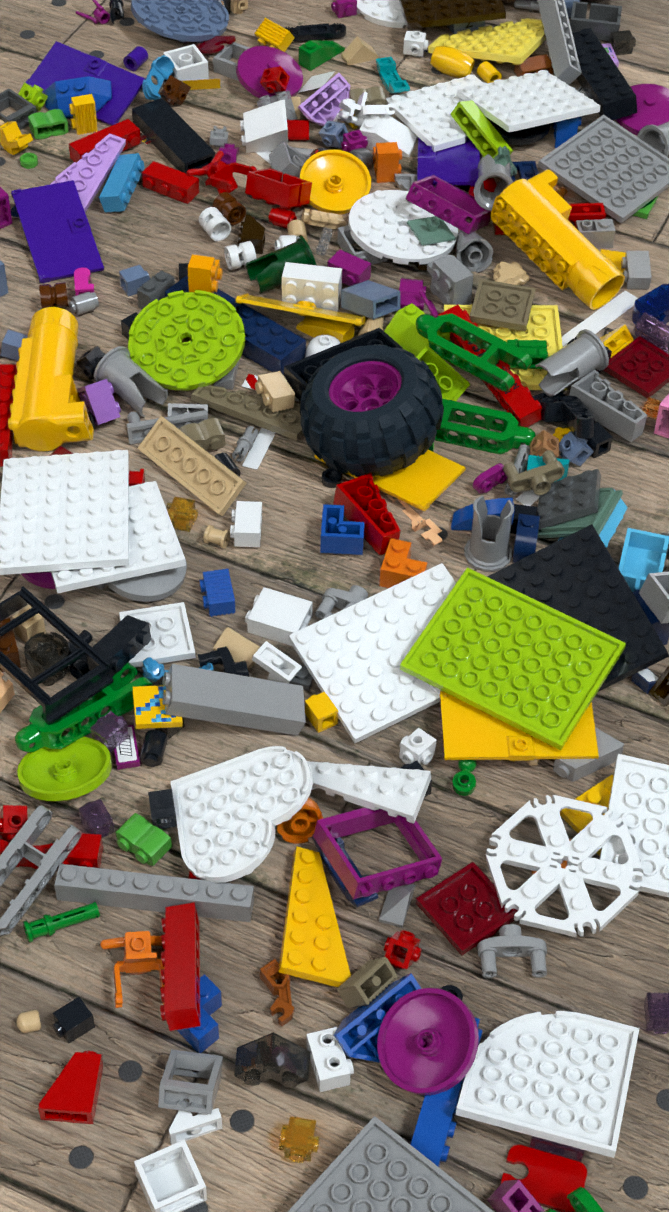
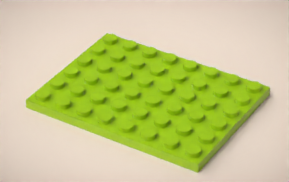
M467 567L401 662L400 670L562 750L624 651L626 643Z

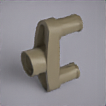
M551 450L545 451L542 454V459L546 464L544 466L518 473L514 463L511 462L503 467V471L508 479L507 483L512 491L524 492L533 490L536 495H544L549 492L551 483L559 480L564 475L565 469Z

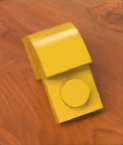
M16 121L6 122L0 126V144L11 155L24 150L29 146L28 143L33 141L31 134H21Z

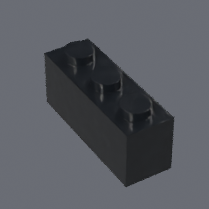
M127 615L92 647L110 663L111 677L151 641L149 623ZM87 657L89 670L91 671L97 665Z

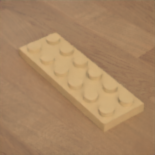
M160 416L137 448L221 516L225 514L247 484V482L163 416Z

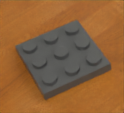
M599 469L587 470L582 474L572 477L568 476L551 483L549 492L539 495L537 516H540L539 529L598 512L601 483Z

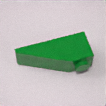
M310 40L299 47V65L312 71L342 53L345 47L334 41Z

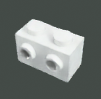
M237 501L236 510L232 509V522H235V525H231L230 538H234L235 547H260L262 502Z
M337 1027L309 1033L306 1037V1047L320 1092L350 1085V1075L354 1074L351 1059H346L344 1050L334 1037Z

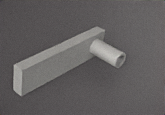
M206 410L164 418L179 429L186 424L200 423L208 419ZM130 412L127 415L129 423L126 424L129 444L142 443L159 418L141 421L137 412Z

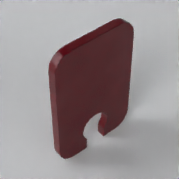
M215 36L202 43L195 42L193 44L202 54H212L224 49V45L221 44H232L236 41L235 36Z

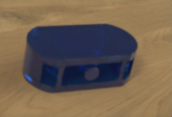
M662 284L635 300L632 321L637 327L653 331L669 322V284Z

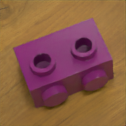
M340 249L327 262V267L342 268V283L353 286L371 278L370 262Z

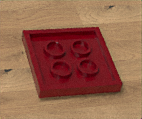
M639 336L611 357L609 365L603 371L648 399L669 382V354Z
M471 862L416 898L417 906L461 956L476 947L480 941L488 939L497 933L500 927L515 921L514 915L518 912L516 909H511L508 913L505 912V905L501 907L494 884L474 862Z

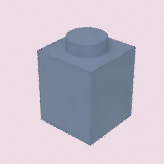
M141 265L119 271L120 286L128 297L137 294V288H140L142 284L150 280L148 272L144 271Z
M8 329L2 341L1 356L19 361L18 349L21 347L22 339L27 338L28 335Z

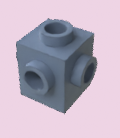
M327 121L319 132L325 146L342 148L343 134L349 133L344 123Z
M571 431L559 443L561 457L570 460L569 462L581 466L594 451L588 446L587 439L577 438Z

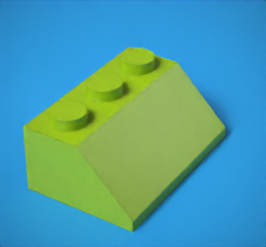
M411 303L396 312L384 332L404 350L413 353L416 357L426 345L429 346V342L416 329L417 318L425 313ZM439 330L437 331V335L450 341L449 332L441 333Z

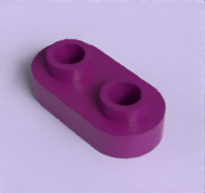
M499 463L478 475L473 482V489L479 494L489 492L496 485L504 483L507 480L503 471L504 465Z

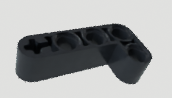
M559 396L541 399L542 421H563L577 438L588 439L594 437V415L578 397Z

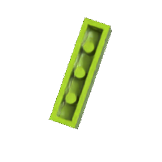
M473 100L460 101L450 115L484 157L488 154L492 158L496 157L500 146L502 148L506 146L511 155L513 150Z

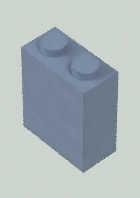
M367 280L341 290V308L375 319L400 309V291Z

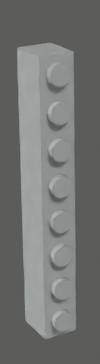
M537 0L554 76L569 85L582 72L565 1Z
M59 864L54 884L57 900L86 904L96 902L97 905L164 913L165 907L195 902L198 917L250 923L254 905V886L214 883L206 880Z

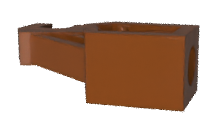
M273 959L260 969V979L273 995H279L270 1008V1014L272 1016L278 1012L284 1014L278 1018V1023L282 1027L292 1020L295 1007L292 1006L290 975L279 973V963ZM281 978L283 981L281 984H276L275 980Z

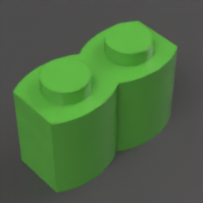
M61 109L49 110L46 113L37 112L28 116L29 128L35 139H45L51 135L59 136L68 133V121Z
M136 813L116 831L117 845L125 852L130 851L134 853L136 859L142 864L147 863L154 866L172 847L171 837Z

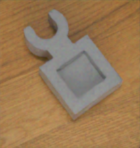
M217 126L213 127V131L210 133V145L221 147L224 146V143H228L226 126L223 129H218Z

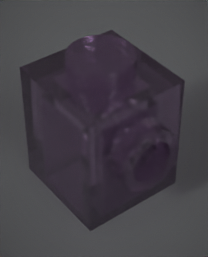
M112 711L100 717L90 727L92 738L103 743L109 752L113 751L129 737L126 720L122 716L115 715Z
M101 799L88 802L79 808L81 823L88 834H99L104 838L114 833L113 819Z

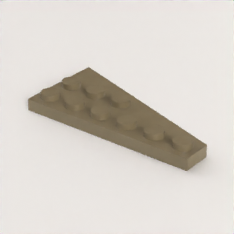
M208 385L198 387L191 394V401L199 404H208V407L289 439L297 441L303 434L300 424V400L294 403L293 409L279 410L273 413L269 406L264 405L261 394L257 393L255 396L247 395L242 390L234 393L226 391L223 387Z

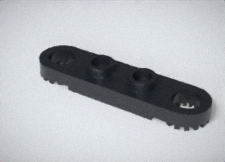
M341 23L302 25L295 28L285 27L295 37L292 42L341 38L346 35V26L344 24L341 25Z

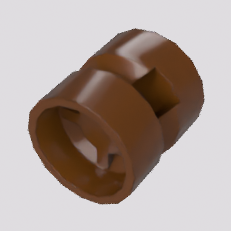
M229 192L220 193L213 202V207L221 212L231 226L239 224L246 215V208Z
M66 282L55 283L53 287L50 284L39 285L42 309L53 307L54 305L58 308L69 307Z

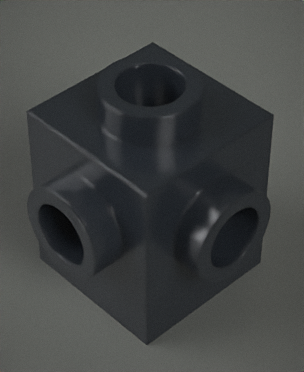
M96 346L85 352L76 361L83 374L90 380L94 379L95 368L105 353Z

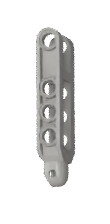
M42 805L35 809L0 855V887L23 857L39 867L30 880L27 879L24 882L25 886L15 900L12 899L9 902V908L0 918V936L9 935L58 870L59 864L64 862L76 846L82 834V831L70 825L60 840L57 839L46 854L33 847V843L48 825L53 815L50 810Z

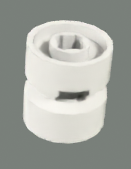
M206 208L200 214L199 224L212 240L221 241L230 234L231 225L217 208Z
M251 241L240 243L239 246L234 244L224 247L225 260L229 270L241 268L242 265L246 267L245 264L256 259L255 249Z

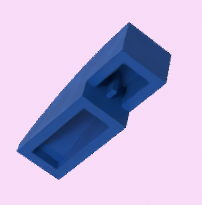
M513 498L485 500L488 509L487 515L500 517L501 511L508 500L514 505ZM473 504L454 512L451 530H472ZM514 513L512 515L511 525L513 524Z

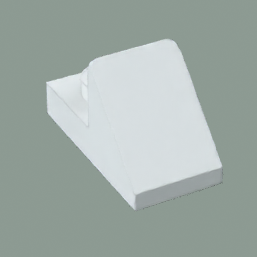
M267 641L252 657V661L269 672L268 680L289 683L302 669L301 665Z
M213 1109L211 1114L198 1113L195 1116H192V1113L189 1111L179 1110L169 1128L171 1145L184 1139L188 1141L222 1129V1117L219 1109Z

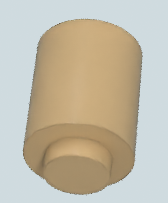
M301 220L289 222L287 225L288 235H302L306 242H308L304 222Z

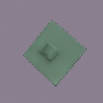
M437 216L407 221L408 226L422 246L456 239L444 220Z

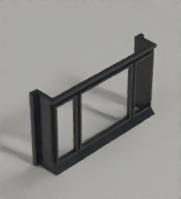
M23 586L19 592L0 603V622L25 607L27 603L32 608L0 627V637L39 613L78 648V650L33 679L28 677L0 651V668L43 707V720L50 725L112 684L114 679L111 677L110 663ZM84 655L97 665L96 668L52 697L38 686Z

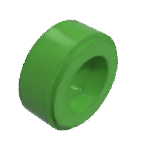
M24 153L20 156V165L26 169L36 167L38 165L37 155L34 153Z

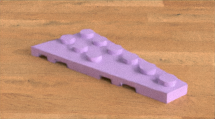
M108 134L95 145L92 151L82 155L81 160L77 163L74 162L55 177V181L51 184L74 180L82 206L86 212L125 147L126 139Z

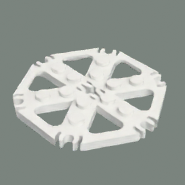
M547 795L545 805L539 804L537 798H534L532 807L529 800L492 833L489 845L497 848L494 850L487 848L486 851L487 865L501 907L505 905L506 913L511 909L518 910L514 915V920H520L519 924L572 937H576L578 932V935L582 937L584 935L583 927H590L592 933L595 934L597 925L599 931H601L638 896L641 885L634 883L633 880L642 881L643 867L626 823L621 826V817L616 821H611L609 818L612 817L613 811H607L605 806L552 795V800ZM564 808L586 812L593 817V820L571 841H569L560 816V811ZM526 817H533L544 846L515 840L510 837L509 833ZM613 837H618L622 841L628 862L617 864L592 858V856ZM563 860L567 861L565 869L561 868ZM503 863L537 872L518 889L511 890L506 886L500 866ZM585 883L620 891V896L605 910L598 911L592 905ZM559 888L569 917L565 920H559L536 913L535 909Z

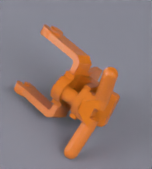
M149 931L126 932L125 937L101 941L100 946L104 950L125 947L123 961H117L113 971L115 1008H122L123 1004L120 972L139 975L151 972V970H158L161 987L165 986L161 979V969H165V967L162 965V960L157 959V953L151 952V946H162L161 936L150 935Z

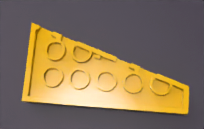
M296 846L293 854L278 972L340 987L351 977L321 856L317 851Z

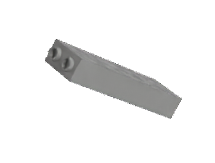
M172 664L169 671L164 673L162 684L166 686V691L163 695L166 715L297 736L306 723L304 692L301 685Z

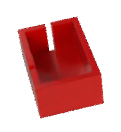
M272 168L249 171L245 193L252 195L253 199L266 200L267 204L280 205V208L288 210L291 207H302V205L309 204L312 182L286 173L283 174V172Z

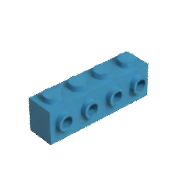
M139 153L119 155L99 196L104 212L125 211L145 168Z

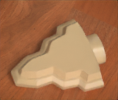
M303 209L301 221L304 224L336 230L346 225L342 215Z
M501 261L493 269V280L496 282L522 286L530 279L526 271L517 262L509 264Z

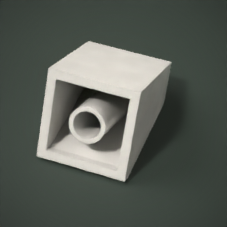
M285 100L243 113L244 120H240L241 131L245 132V135H242V146H246V153L273 151L283 141L288 144Z

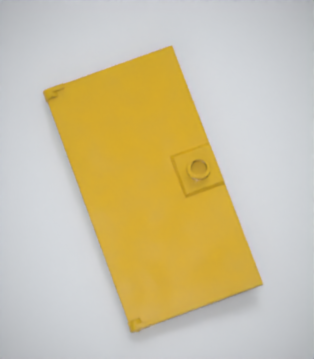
M427 450L425 454L418 456L415 463L406 468H401L389 475L373 476V482L375 485L377 484L379 490L425 512L466 470V467ZM314 455L315 459L324 462L323 459H319L316 455ZM349 472V473H346V474H348V475H350V476H352V477H354V478H357V477H355V475H352L350 472Z
M440 691L444 760L527 761L534 759H598L599 757L592 702L562 750H559L444 691Z

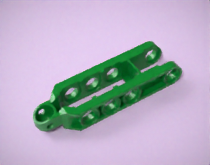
M452 313L440 315L437 318L429 314H422L416 320L417 332L428 339L429 347L442 359L502 391L508 392L515 384V380L508 372L495 366L499 360L523 370H527L533 362L532 358L523 350ZM439 330L441 333L452 332L462 337V340H467L477 345L479 349L486 350V352L480 358L437 335V331Z
M443 399V418L440 430H437L435 441L501 455L512 448L518 449L522 445L521 443H525L530 447V443L536 435L532 429L518 426L519 422L511 413ZM456 411H461V412H463L465 415H463V416L458 415V414L456 413ZM475 415H481L484 419H477ZM495 419H500V420H502L504 423H503V424H499V423L495 422ZM451 421L465 423L466 425L452 423ZM470 425L479 426V427H484V428H486V430H485V429L476 428V427H471ZM490 429L498 430V431H502V432H501V433H499V432H494V431H490ZM453 431L457 433L458 436H453L449 434V432ZM468 436H475L478 440H472ZM488 440H494L497 444H491Z
M128 662L112 677L114 679L112 684L50 725L43 720V707L41 705L33 709L29 719L30 725L16 733V746L25 752H35L44 746L50 749H62L134 709L133 687L155 685L146 677L132 681L135 675H137V670ZM129 669L128 674L121 678L122 673ZM105 707H109L108 711L101 715V711ZM89 717L87 724L81 726L82 721ZM70 728L68 734L61 737L62 732L65 729Z

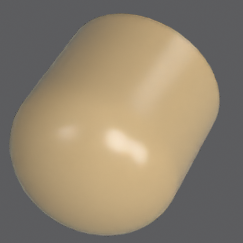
M37 1009L23 1012L17 1017V1027L22 1033L41 1029Z

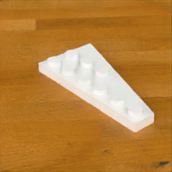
M307 761L313 775L312 790L317 788L323 789L327 795L334 796L337 794L343 796L345 801L372 810L382 809L388 811V815L395 818L398 815L406 817L407 822L413 824L431 781V771Z

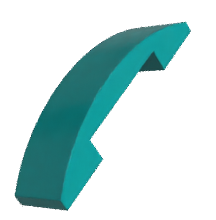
M392 57L376 59L380 78L389 93L410 91L407 81L402 80L397 73L396 63Z

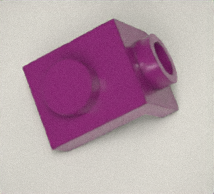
M333 0L331 3L332 11L335 12L338 18L357 15V0Z
M224 143V146L219 148V151L224 153L220 161L226 164L236 162L237 155H239V147H235V144Z

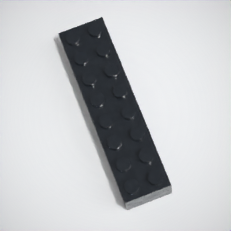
M585 28L572 33L582 72L576 79L588 98L593 99L594 102L600 105L599 115H605L611 120L636 114V94L592 29Z

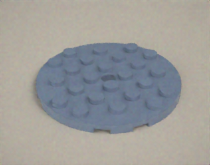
M131 0L132 14L139 23L159 35L179 40L183 43L188 41L202 43L203 41L210 40L215 36L222 35L228 26V11L218 0Z

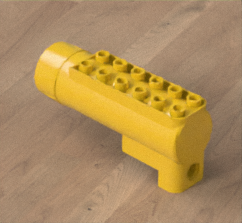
M547 169L528 180L519 179L512 182L500 195L495 197L491 210V220L561 290L569 287L592 310L599 309L607 304L623 286L625 276L609 258L605 257L568 221L572 207L553 189L557 184L558 177L551 170Z
M47 307L38 310L32 316L28 337L22 339L21 347L18 349L20 358L16 362L18 372L14 376L16 386L12 390L13 403L10 404L11 418L8 419V426L10 430H13L14 442L20 448L28 447L36 451H50L60 447L63 443L93 440L94 429L90 422L84 401H80L73 380L75 353L78 346V321L73 314L62 308Z

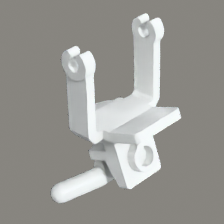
M363 92L359 96L357 104L352 99H343L339 103V107L342 110L335 116L333 121H345L361 127L366 115H392L395 111H389V108L393 109L395 106L393 104L365 105L368 93Z

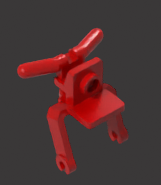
M218 151L209 164L199 169L187 170V175L202 176L207 174L206 186L212 185L216 187L220 194L223 192L230 193L238 188L233 177L234 172L247 175L249 171H256L257 168L236 162L226 164L220 161L224 156L223 151Z

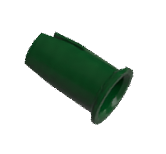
M298 235L294 243L245 264L250 281H258L260 294L282 285V274L286 262L316 265L313 253L302 235Z

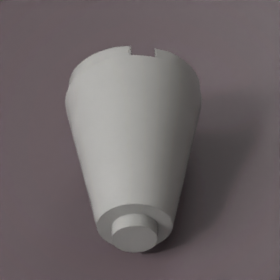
M460 230L457 236V259L470 272L476 271L478 273L488 268L493 256V248L490 243L476 232L467 234Z

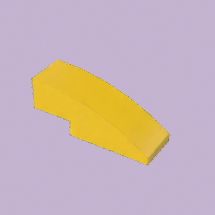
M309 315V317H305L296 326L297 330L313 338L319 335H330L337 338L340 343H343L354 337V324Z

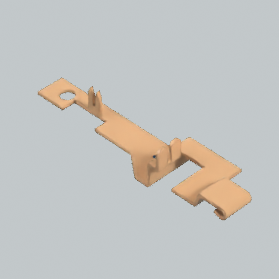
M389 494L386 495L392 502L398 500L406 508L403 512L412 520V529L415 532L428 525L431 529L422 533L421 536L426 541L430 540L433 546L442 542V538L438 535L442 530L430 519H423L406 502L399 499L395 500Z

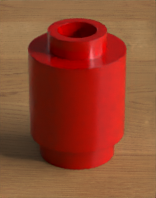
M277 207L270 210L268 219L273 225L287 229L288 223L292 220H297V216H295L294 211Z

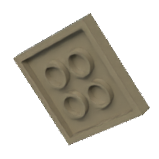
M480 279L469 316L470 320L478 324L526 331L536 288Z

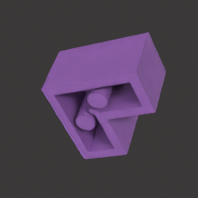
M107 379L77 389L80 401H84L88 412L90 411L93 416L95 426L120 417L121 409L119 403L114 400L112 395L114 394V389Z

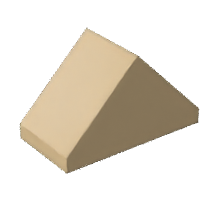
M357 36L343 51L341 57L347 65L375 60L378 58V55L372 46Z

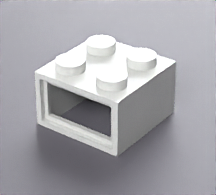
M185 1139L134 1161L136 1176L152 1212H182L207 1200L206 1185Z

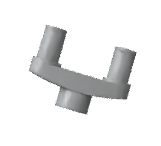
M357 585L351 586L349 591L328 588L322 596V602L316 610V616L322 620L328 612L332 611L333 607L343 610L351 602L358 603L367 599L368 593L364 588Z
M504 925L499 929L500 936L484 939L477 945L478 956L481 958L482 976L484 978H494L497 976L496 957H530L532 976L542 978L547 975L545 959L547 955L546 942L539 938L522 936L519 925Z

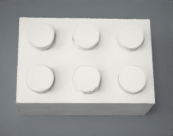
M285 263L282 274V301L294 304L300 300L314 303L317 308L338 312L341 301L342 268Z

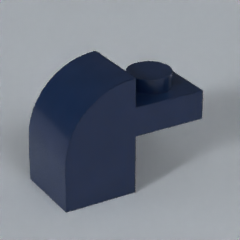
M519 514L513 563L535 553L540 516Z

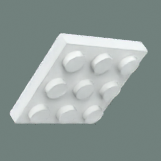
M184 602L119 612L120 621L129 615L149 623L151 641L129 661L135 668L143 667V661L147 657H151L158 664L196 658Z

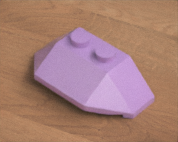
M337 73L300 104L298 108L309 121L324 126L327 121H333L340 112L339 103L343 99H350V84L340 73Z

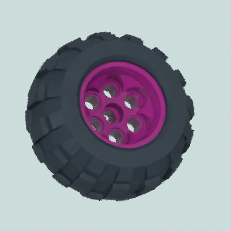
M387 345L359 346L331 357L327 363L313 373L308 380L306 390L302 392L300 424L309 448L319 459H323L330 468L343 474L350 472L355 477L371 473L372 476L389 475L394 471L415 463L418 456L425 454L435 441L437 430H440L444 412L441 389L424 361L420 362L413 353L401 348H391Z

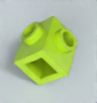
M25 82L18 95L35 105L38 111H41L48 98L43 93L44 89L35 84L31 86Z

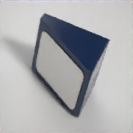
M648 668L633 674L631 677V681L646 694L649 693L650 689L659 679Z

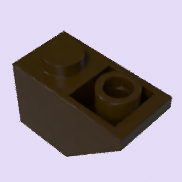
M246 215L245 221L241 222L240 232L242 234H238V245L251 241L255 253L263 254L265 228L252 216Z

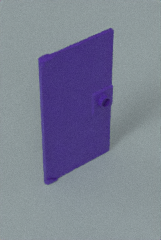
M56 41L26 83L31 86L35 84L44 89V93L55 81L87 76L111 81L112 99L107 101L96 113V118L112 126L119 123L120 118L142 88L143 80L146 78Z
M468 136L464 144L436 152L418 137L417 181L435 175L451 185L475 186L478 180L480 151ZM434 180L433 185H437L438 182Z
M74 180L11 191L40 283L74 276V271L82 267L88 268L90 273L104 270Z

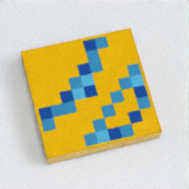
M166 686L133 687L136 729L182 727V717L166 715V705H163V695L166 691Z

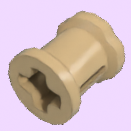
M208 525L204 533V543L218 544L224 549L227 547L230 540V531L218 530L213 525Z

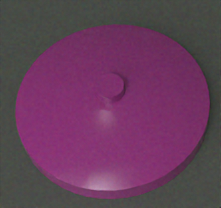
M255 46L245 50L238 59L236 74L239 82L249 93L258 98L269 95V97L276 95V93L269 94L260 84L264 69L281 66L290 76L286 92L290 91L291 97H295L298 94L303 83V74L298 63L290 55L279 49L269 46Z
M637 84L631 86L636 94L637 113L616 119L620 126L634 135H638L639 131L646 125L658 126L668 122L669 89L656 84Z
M423 988L412 991L395 1002L382 1021L377 1042L381 1066L392 1082L408 1092L417 1095H435L445 1092L458 1084L473 1065L479 1043L477 1023L468 1006L450 992L438 988Z

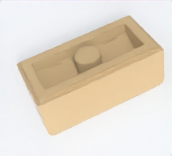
M227 627L213 647V650L215 651L217 648L227 646L234 662L246 660L249 671L256 664L252 661V657L260 647Z

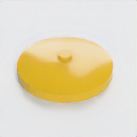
M324 150L307 159L300 172L301 179L312 182L309 204L322 212L339 215L350 213L354 203L370 193L371 177L367 167L358 157L346 151Z

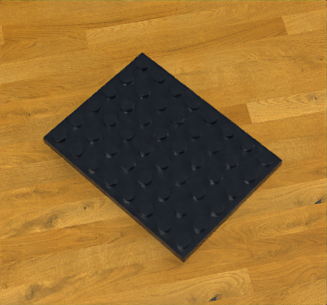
M592 524L487 576L626 643L624 651L599 691L669 657L662 641Z

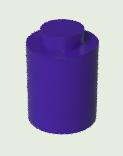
M141 46L135 47L124 57L125 67L130 71H136L148 60V53Z

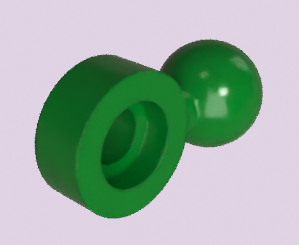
M476 760L458 761V767L461 771L453 777L452 785L453 790L458 795L468 796L474 792L476 778L471 772L476 768ZM466 779L468 782L462 783L461 780Z

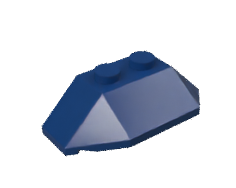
M89 76L55 81L44 91V94L48 96L45 107L48 110L61 109L66 119L73 118L69 110V104H72L71 97L92 94L97 113L107 101L112 99L111 81Z
M412 973L388 985L379 996L373 999L372 1002H369V1005L358 1007L342 1020L334 1033V1037L347 1057L380 1062L377 1042L380 1026L385 1015L400 998L412 991L422 989Z

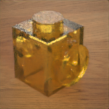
M174 497L173 502L167 503L166 507L173 528L190 532L193 523L196 522L198 517V509H195V500Z
M290 1116L289 1124L282 1125L279 1150H284V1158H289L296 1163L311 1162L312 1152H318L320 1136H315L316 1120Z

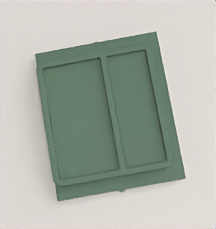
M600 488L598 512L538 529L537 538L567 537L591 524L599 535L623 495L622 490L614 491L613 488Z

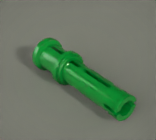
M96 902L54 916L45 914L41 919L31 922L23 921V927L27 940L31 943L33 939L45 935L53 936L56 930L96 917L98 918L100 913Z

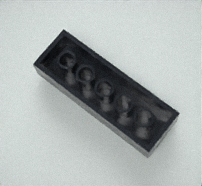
M377 328L284 366V378L293 391H295V397L301 401L302 392L306 390L308 380L331 357L359 346L376 344L387 345L391 348H403L381 328Z

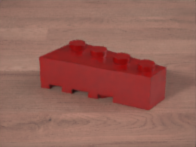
M368 473L337 484L334 505H344V516L349 521L364 522L365 540L379 555L385 554L390 539L399 540L401 530L392 513L388 511L385 499L381 498L380 490L377 484H374L372 474Z

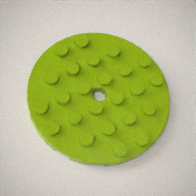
M195 290V292L175 291L168 293V296L165 298L155 299L149 303L134 319L129 330L128 341L130 357L163 388L180 391L205 387L226 376L239 361L245 346L244 325L235 307L219 295L202 290ZM190 337L192 340L182 343L183 338Z

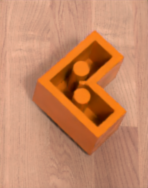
M397 142L376 143V147H373V166L377 183L395 182V174H401L399 160H402V150L398 149Z
M390 539L380 569L379 586L390 588L427 570V562L410 559L411 542Z

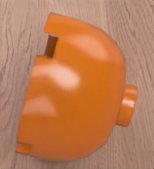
M308 797L302 808L290 820L276 825V828L285 841L294 844L305 843L314 834L317 820L323 819V815L318 804Z

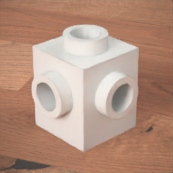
M406 31L403 54L423 57L424 50H428L429 40H426V33Z
M418 728L411 735L405 736L401 740L399 758L405 764H411L415 761H418L421 766L428 764L435 755L436 739Z

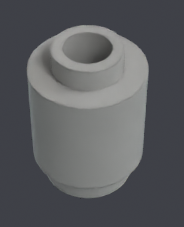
M86 292L71 297L69 306L72 313L81 315L99 307V301L94 292Z

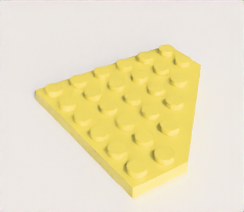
M525 18L513 24V21L500 23V26H495L494 28L489 25L478 27V30L472 32L468 29L457 31V34L451 36L448 33L442 34L428 46V53H433L436 46H448L463 51L473 59H480L481 61L492 60L497 63L509 62L513 65H520L546 40V35L541 20Z
M444 305V311L455 305ZM459 305L470 316L472 305ZM532 305L526 331L476 323L479 328L506 342L507 340L514 339L546 340L548 357L563 348L558 305ZM510 368L513 374L516 373L519 376L524 387H528L529 390H542L539 387V383L548 373L545 369L523 370Z

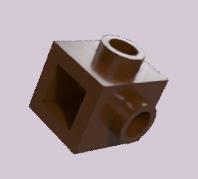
M170 75L163 86L161 94L172 105L175 102L182 105L191 87Z

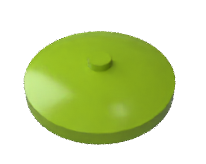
M82 737L62 749H50L44 746L35 752H28L19 763L17 776L22 790L35 799L44 801L70 800L88 794L103 784L111 773L112 760L108 748L103 743L93 738Z

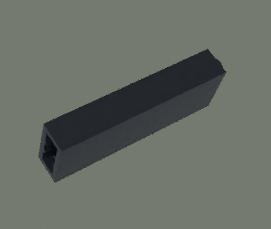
M163 98L132 108L133 123L177 170L187 174V170L202 168L213 160L215 151Z

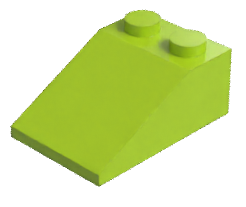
M428 345L416 356L420 362L424 361L435 376L437 384L441 389L442 399L457 401L470 386V383Z

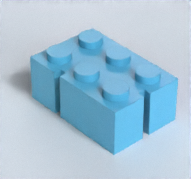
M631 528L627 529L618 569L632 592L641 589L649 573L663 572L669 536Z

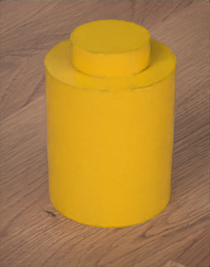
M488 61L481 63L477 68L478 76L485 83H492L494 80H501L502 78L501 73Z

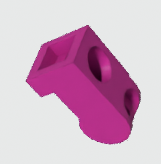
M83 267L74 271L75 295L94 292L90 270Z

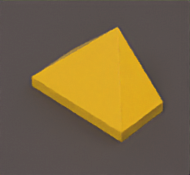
M626 324L599 338L604 346L612 351L611 357L634 341Z

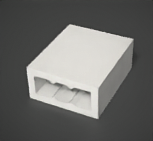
M264 587L260 595H256L253 609L249 610L246 614L245 623H247L248 633L292 646L289 641V635L307 627L312 617L313 602Z

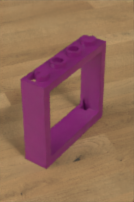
M435 175L413 182L405 198L467 234L487 226L491 220V211L479 206L475 197ZM434 180L438 182L436 187L433 186ZM467 217L472 218V222H467Z
M365 807L317 820L313 837L353 899L368 897L374 893L384 890L389 891L398 886L409 885L415 881L429 879L438 875L442 857L416 820L413 824L407 822L406 817L398 815L395 818L389 816L388 811L382 809L372 810ZM395 823L420 861L360 878L335 839Z

